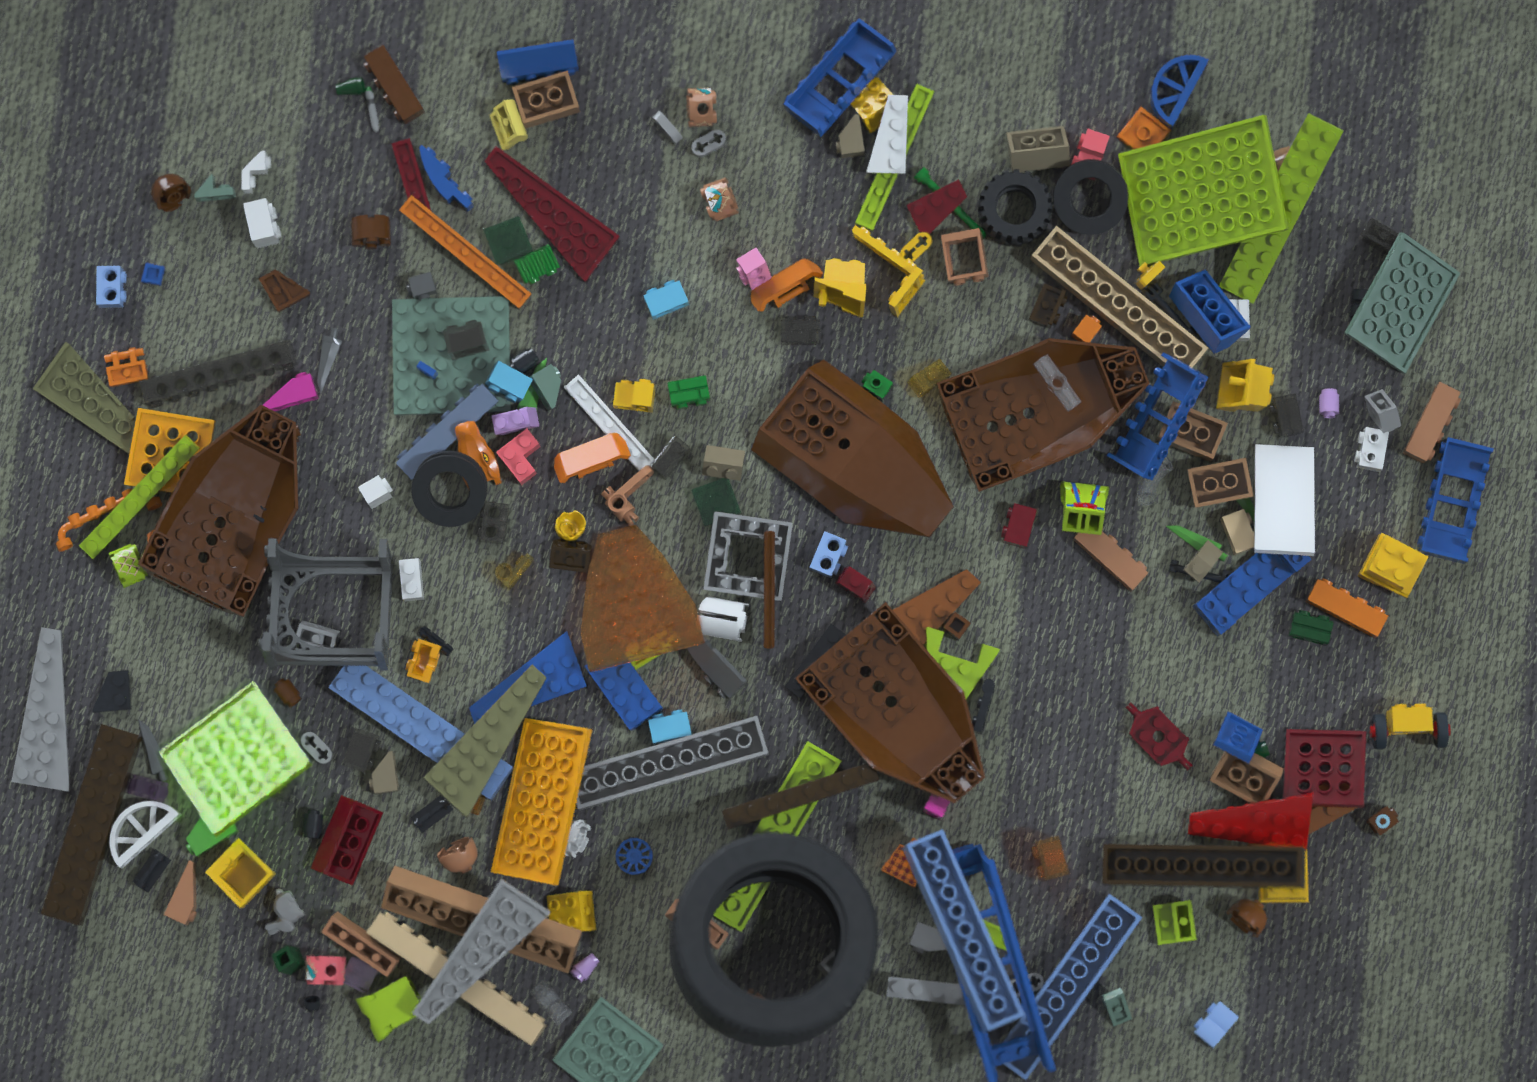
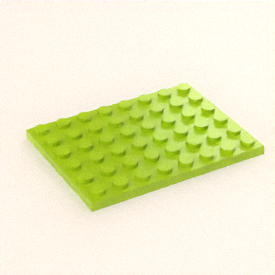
M1260 115L1118 154L1122 176L1128 188V208L1139 266L1144 262L1152 265L1158 261L1164 262L1289 230L1266 115Z

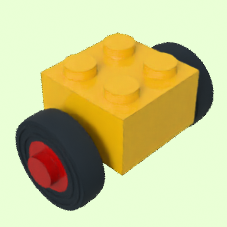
M1406 704L1391 706V709L1386 711L1387 723L1384 714H1374L1372 717L1369 732L1374 749H1385L1388 735L1430 733L1433 736L1436 748L1448 746L1451 728L1450 724H1448L1446 713H1434L1432 718V707H1426V704H1414L1411 708H1407Z

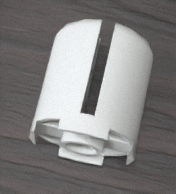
M706 597L700 604V613L737 620V622L698 615L697 628L699 632L703 635L742 642L739 636L740 633H745L748 616L744 611L745 606L749 607V604Z

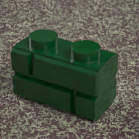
M1299 610L1298 613L1295 612L1293 614L1288 637L1327 646L1334 622L1329 621L1330 617L1318 615L1317 618L1310 616V612Z

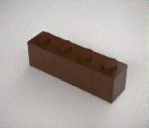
M384 45L363 56L366 61L363 64L369 74L373 72L376 77L373 79L379 90L383 88L386 93L383 97L388 105L393 104L396 109L393 113L398 121L402 120L406 125L425 113Z

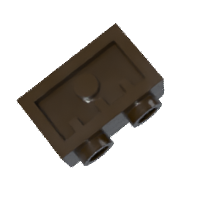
M562 538L553 540L549 568L588 573L592 545L585 541L569 542Z

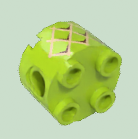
M128 544L108 553L123 588L145 580V577L148 576L147 572L137 565L140 554L135 544Z

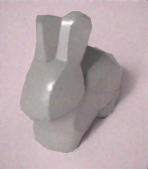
M278 888L275 890L276 897L273 909L278 919L265 925L269 935H273L278 931L293 932L295 930L294 923L299 918L305 916L304 911L300 909L295 901L296 899L292 892H284Z

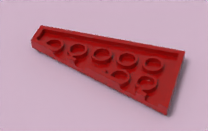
M1314 792L1296 797L1295 795L1285 799H1272L1248 803L1243 806H1230L1225 809L1190 813L1188 834L1267 846L1303 847L1307 851Z

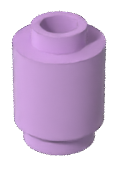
M1336 389L1321 390L1319 395V414L1323 415L1324 418H1335V415L1339 414V394H1337Z

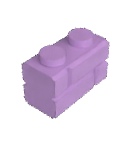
M525 407L519 410L492 415L496 435H506L539 427L535 407Z

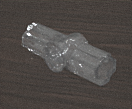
M1048 354L1033 364L1047 383L1049 390L1055 394L1067 412L1082 402L1067 382L1066 376L1059 371ZM1059 379L1062 382V387H1055L1053 380Z

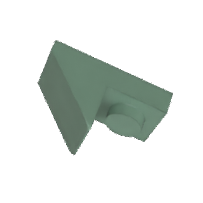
M211 174L194 195L197 202L235 199L236 191L230 185H220L216 188L215 177Z
M1121 988L1102 995V1001L1113 1026L1132 1019Z

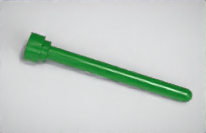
M923 167L914 176V179L918 183L926 184L933 192L940 189L931 179L930 172ZM959 206L953 211L971 229L979 228L982 231V237H986V232Z

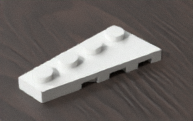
M888 95L867 173L905 174L908 95Z

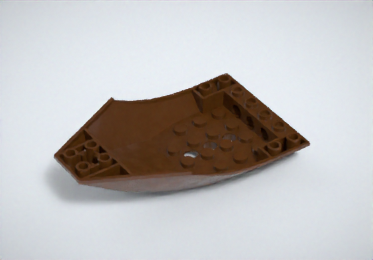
M1048 338L1019 352L936 384L943 410L968 474L978 492L1091 448L1150 383L1135 347ZM1032 408L1035 413L1034 417L1031 419L1025 418L1023 415L1024 409ZM1008 415L1014 416L1016 423L1008 425L1005 422V417ZM990 422L996 423L998 430L990 432L987 429V424Z
M826 360L814 364L804 372L759 428L751 449L814 497L845 524L930 538L954 508L918 432L885 404ZM818 417L819 422L817 425H809L811 418ZM827 428L834 429V433L830 437L824 436V431ZM842 439L850 441V446L847 449L839 447V442Z
M260 405L195 454L170 496L137 565L150 576L221 611L244 617L268 566L267 557H265L264 553L265 545H268V539L276 538L279 544L298 510L296 422ZM254 514L265 519L264 522L256 520L253 517ZM217 517H222L225 520L223 528L215 526L214 521ZM208 535L215 537V545L211 546L207 543L206 538ZM200 552L207 555L208 560L206 563L199 561L198 555Z
M886 602L795 678L873 769L953 803H956L985 778L964 691L925 649ZM868 666L871 669L869 677L861 676L860 669L862 667ZM876 681L884 684L882 692H875L873 690V684ZM888 696H894L897 699L895 707H888L885 700Z

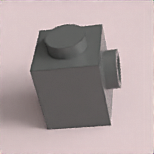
M431 272L408 278L410 284L406 285L409 296L413 295L414 299L422 301V299H429L431 295L437 294Z

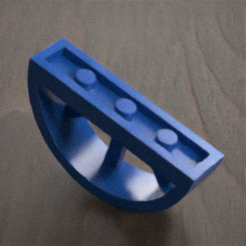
M1197 55L1179 56L1167 62L1157 73L1151 88V106L1157 119L1171 130L1209 59ZM1185 65H1197L1189 79ZM1178 66L1185 87L1164 77V74ZM1160 81L1181 93L1158 100V83ZM1177 101L1168 117L1160 106Z

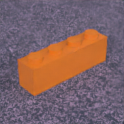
M1324 578L1316 580L1305 602L1373 638L1378 637L1388 618V615L1384 614L1385 610L1377 606L1373 608L1367 605L1368 602L1363 598L1350 596L1349 591L1333 587V583Z

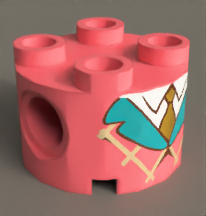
M306 956V984L324 985L325 982V985H343L345 981L346 957Z

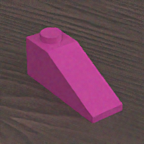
M307 372L295 375L296 378L287 382L263 406L273 411H278L319 399L313 376L307 374Z
M931 794L923 812L941 820L950 801Z

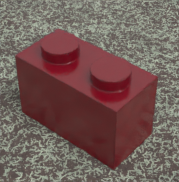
M1014 503L1013 508L1009 507L1006 516L1009 519L1008 526L1003 527L1001 537L1004 538L1003 543L1026 549L1037 509Z

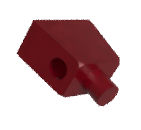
M850 566L845 567L835 581L836 585L863 603L867 602L876 588L870 579Z

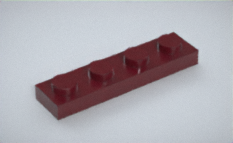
M410 138L391 143L407 199L412 195L431 211Z

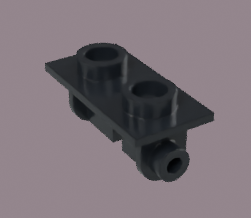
M440 795L410 818L421 833H423L454 809Z
M155 849L132 882L149 893L171 862V859Z

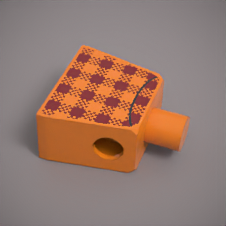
M912 837L910 843L916 841L917 839ZM900 844L881 871L915 888L917 884L916 878L902 849L904 846Z

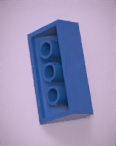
M573 39L497 51L503 83H507V85L517 84L520 80L531 82L539 77H548L567 70L569 76L579 71Z
M1206 269L1174 284L1169 295L1170 299L1213 354L1230 347L1251 328Z

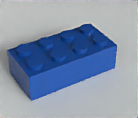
M617 643L584 666L630 731H633L663 709Z

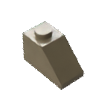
M859 114L853 116L840 133L839 142H835L836 151L841 153V159L864 155Z
M1207 540L1184 567L1183 571L1200 583L1223 552Z
M389 751L373 771L372 779H369L370 790H374L376 795L399 791L395 752Z

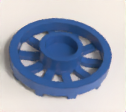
M640 838L626 839L619 845L616 851V862L619 868L630 875L644 873L650 867L653 860L651 847ZM633 841H638L636 848L633 846ZM628 842H630V850L624 846ZM641 843H643L646 848L640 851L639 848ZM621 848L627 851V854L619 853ZM647 850L649 851V856H642V853ZM619 856L626 857L627 859L620 863ZM642 859H649V862H648V864L646 865V864H645L644 862H642L641 860H642ZM629 862L626 870L622 865ZM638 863H640L645 868L639 871ZM632 864L635 865L636 872L630 871Z

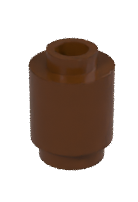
M282 678L274 684L276 688L273 691L282 703L289 708L296 705L302 699L299 696L300 692L290 679L285 680Z

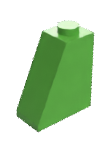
M215 797L212 799L186 838L188 842L186 847L191 855L195 854L197 857H200L239 832L219 798Z

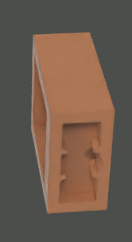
M979 228L941 235L947 277L951 284L954 283L955 286L963 285L968 280L980 282L984 281L985 277H989L982 231ZM977 240L982 271L954 276L950 245Z

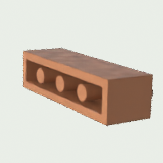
M1441 382L1436 385L1403 454L1423 464L1427 460L1431 461L1436 451L1433 449L1435 443H1440L1444 435L1441 431L1444 425H1449L1453 417L1450 413L1453 408L1456 409L1461 401L1458 398L1461 393L1460 391Z
M1104 532L1101 535L1078 533L1073 539L1130 592L1148 574L1146 571L1147 567L1141 561L1136 562L1131 558L1133 556L1132 553L1126 548L1121 549L1117 545L1118 541L1110 534L1107 536Z
M336 912L330 918L322 933L386 977L389 976L402 957L366 933L367 931L341 913Z

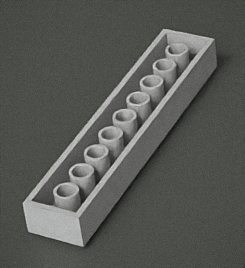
M758 716L584 766L576 802L578 810L594 807L769 755Z

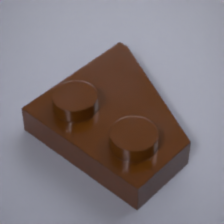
M276 269L259 278L278 313L311 295L309 290L303 288Z

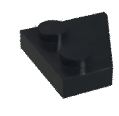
M129 670L108 672L94 705L93 713L132 710Z

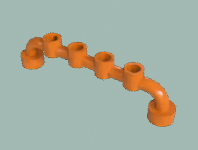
M130 488L123 491V497L116 500L115 497L105 499V505L100 508L97 505L89 506L86 508L87 514L80 516L79 513L70 515L68 517L69 522L62 525L58 531V541L56 542L58 551H66L73 547L71 539L65 536L67 531L79 528L90 520H96L101 515L112 512L133 489ZM154 496L146 504L148 511L158 509L163 504L160 497Z

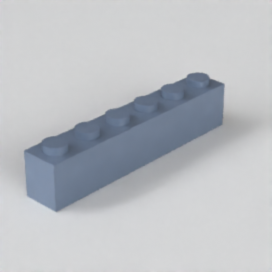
M478 383L469 390L471 394L466 399L464 397L460 398L455 403L456 408L452 412L447 410L440 417L442 419L437 425L433 423L426 429L427 434L423 438L419 436L411 443L413 447L409 451L405 449L397 456L399 460L396 464L411 480L414 479L418 467L426 458L435 453L445 451L457 440L455 427L458 424L467 421L477 422L499 402L497 397L484 383L480 386Z

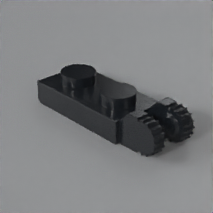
M991 678L983 682L982 690L984 695L979 697L977 708L979 709L978 716H974L972 720L974 733L980 735L983 733L996 686Z

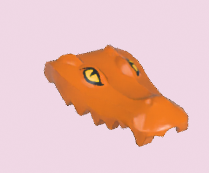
M467 421L458 424L455 427L458 452L470 456L481 466L487 482L494 480L496 485L501 484L502 481L496 456L480 434L476 422ZM462 477L466 486L468 487L467 481Z

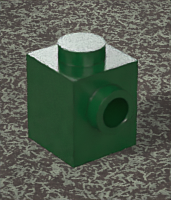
M287 945L272 954L275 966L280 973L292 975L306 966L299 948Z

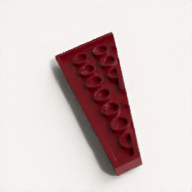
M495 146L484 162L586 283L620 236Z

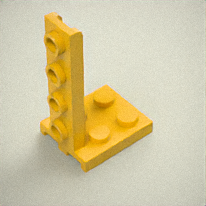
M855 225L852 229L855 239L907 275L901 281L899 290L897 292L894 291L888 299L890 301L888 304L891 313L898 318L924 284L923 270L918 268L911 260L905 261L901 258L902 255L893 248L892 250L888 249L886 243L880 238L874 239L866 228H859Z

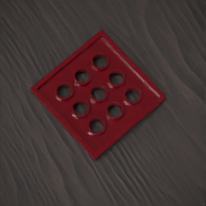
M1286 729L1283 799L1314 792L1312 807L1364 808L1366 731ZM1305 745L1310 746L1311 751L1309 753H1302L1300 751L1301 747ZM1323 746H1329L1331 751L1328 754H1323L1320 749ZM1347 746L1351 748V752L1349 754H1342L1340 749ZM1302 764H1308L1311 767L1307 772H1303L1299 768ZM1327 764L1331 769L1328 772H1321L1319 770L1320 766ZM1342 765H1348L1351 768L1347 773H1342L1339 769ZM1302 782L1310 785L1307 790L1299 789V785ZM1321 783L1330 785V788L1326 791H1322L1318 787ZM1346 783L1350 788L1348 791H1341L1339 786Z

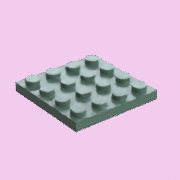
M600 997L552 1061L579 1082H637L664 1044L604 998Z

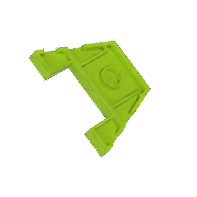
M926 627V650L961 687L967 699L1000 649L982 644L977 662H970L939 652L944 632Z

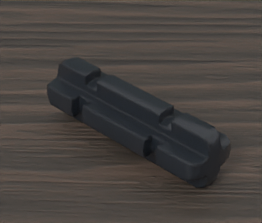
M423 626L420 629L419 635L424 639L427 638L428 642L441 646L440 650L444 655L449 656L452 653L453 647L448 643L445 644V641L434 632H431L428 627Z

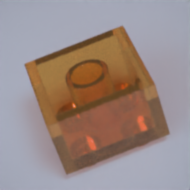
M1059 835L1033 843L1034 847L1031 848L1033 858L1038 859L1039 866L1036 867L1039 878H1043L1045 882L1069 874Z

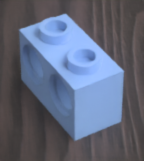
M97 266L96 304L99 308L123 307V302H126V291L123 290V283H126L127 277L126 271H123L121 266ZM115 273L116 279L111 282L108 281V276ZM111 292H115L116 298L109 301L107 299L108 295Z
M824 531L811 562L810 570L832 578L833 574L837 575L841 566L838 563L840 556L844 557L848 546L845 545L846 540ZM836 542L839 545V549L837 551H830L828 544ZM823 560H829L832 566L829 569H823L820 563Z

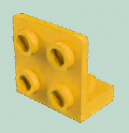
M878 77L871 80L850 104L861 116L870 134L880 127L888 95H893Z
M578 891L547 896L548 910L551 911L549 920L573 927L582 932L596 930L592 891Z

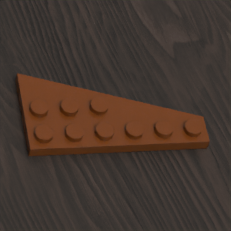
M966 569L893 609V611L919 642L924 645L926 643V627L938 630L981 582Z

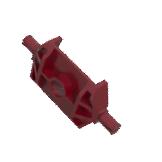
M1132 702L1125 707L1134 716L1129 735L1160 767L1173 762H1179L1187 771L1190 769L1189 767L1193 766L1184 757L1189 738L1161 712L1158 706L1142 712ZM1154 732H1162L1164 740L1159 743L1155 742L1153 739Z

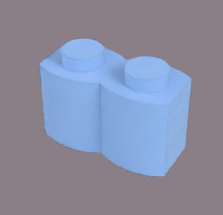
M1213 1002L1206 1010L1209 1014L1205 1019L1200 1018L1193 1026L1196 1028L1193 1033L1211 1048L1215 1047L1238 1019V1016L1221 1002L1217 1004Z

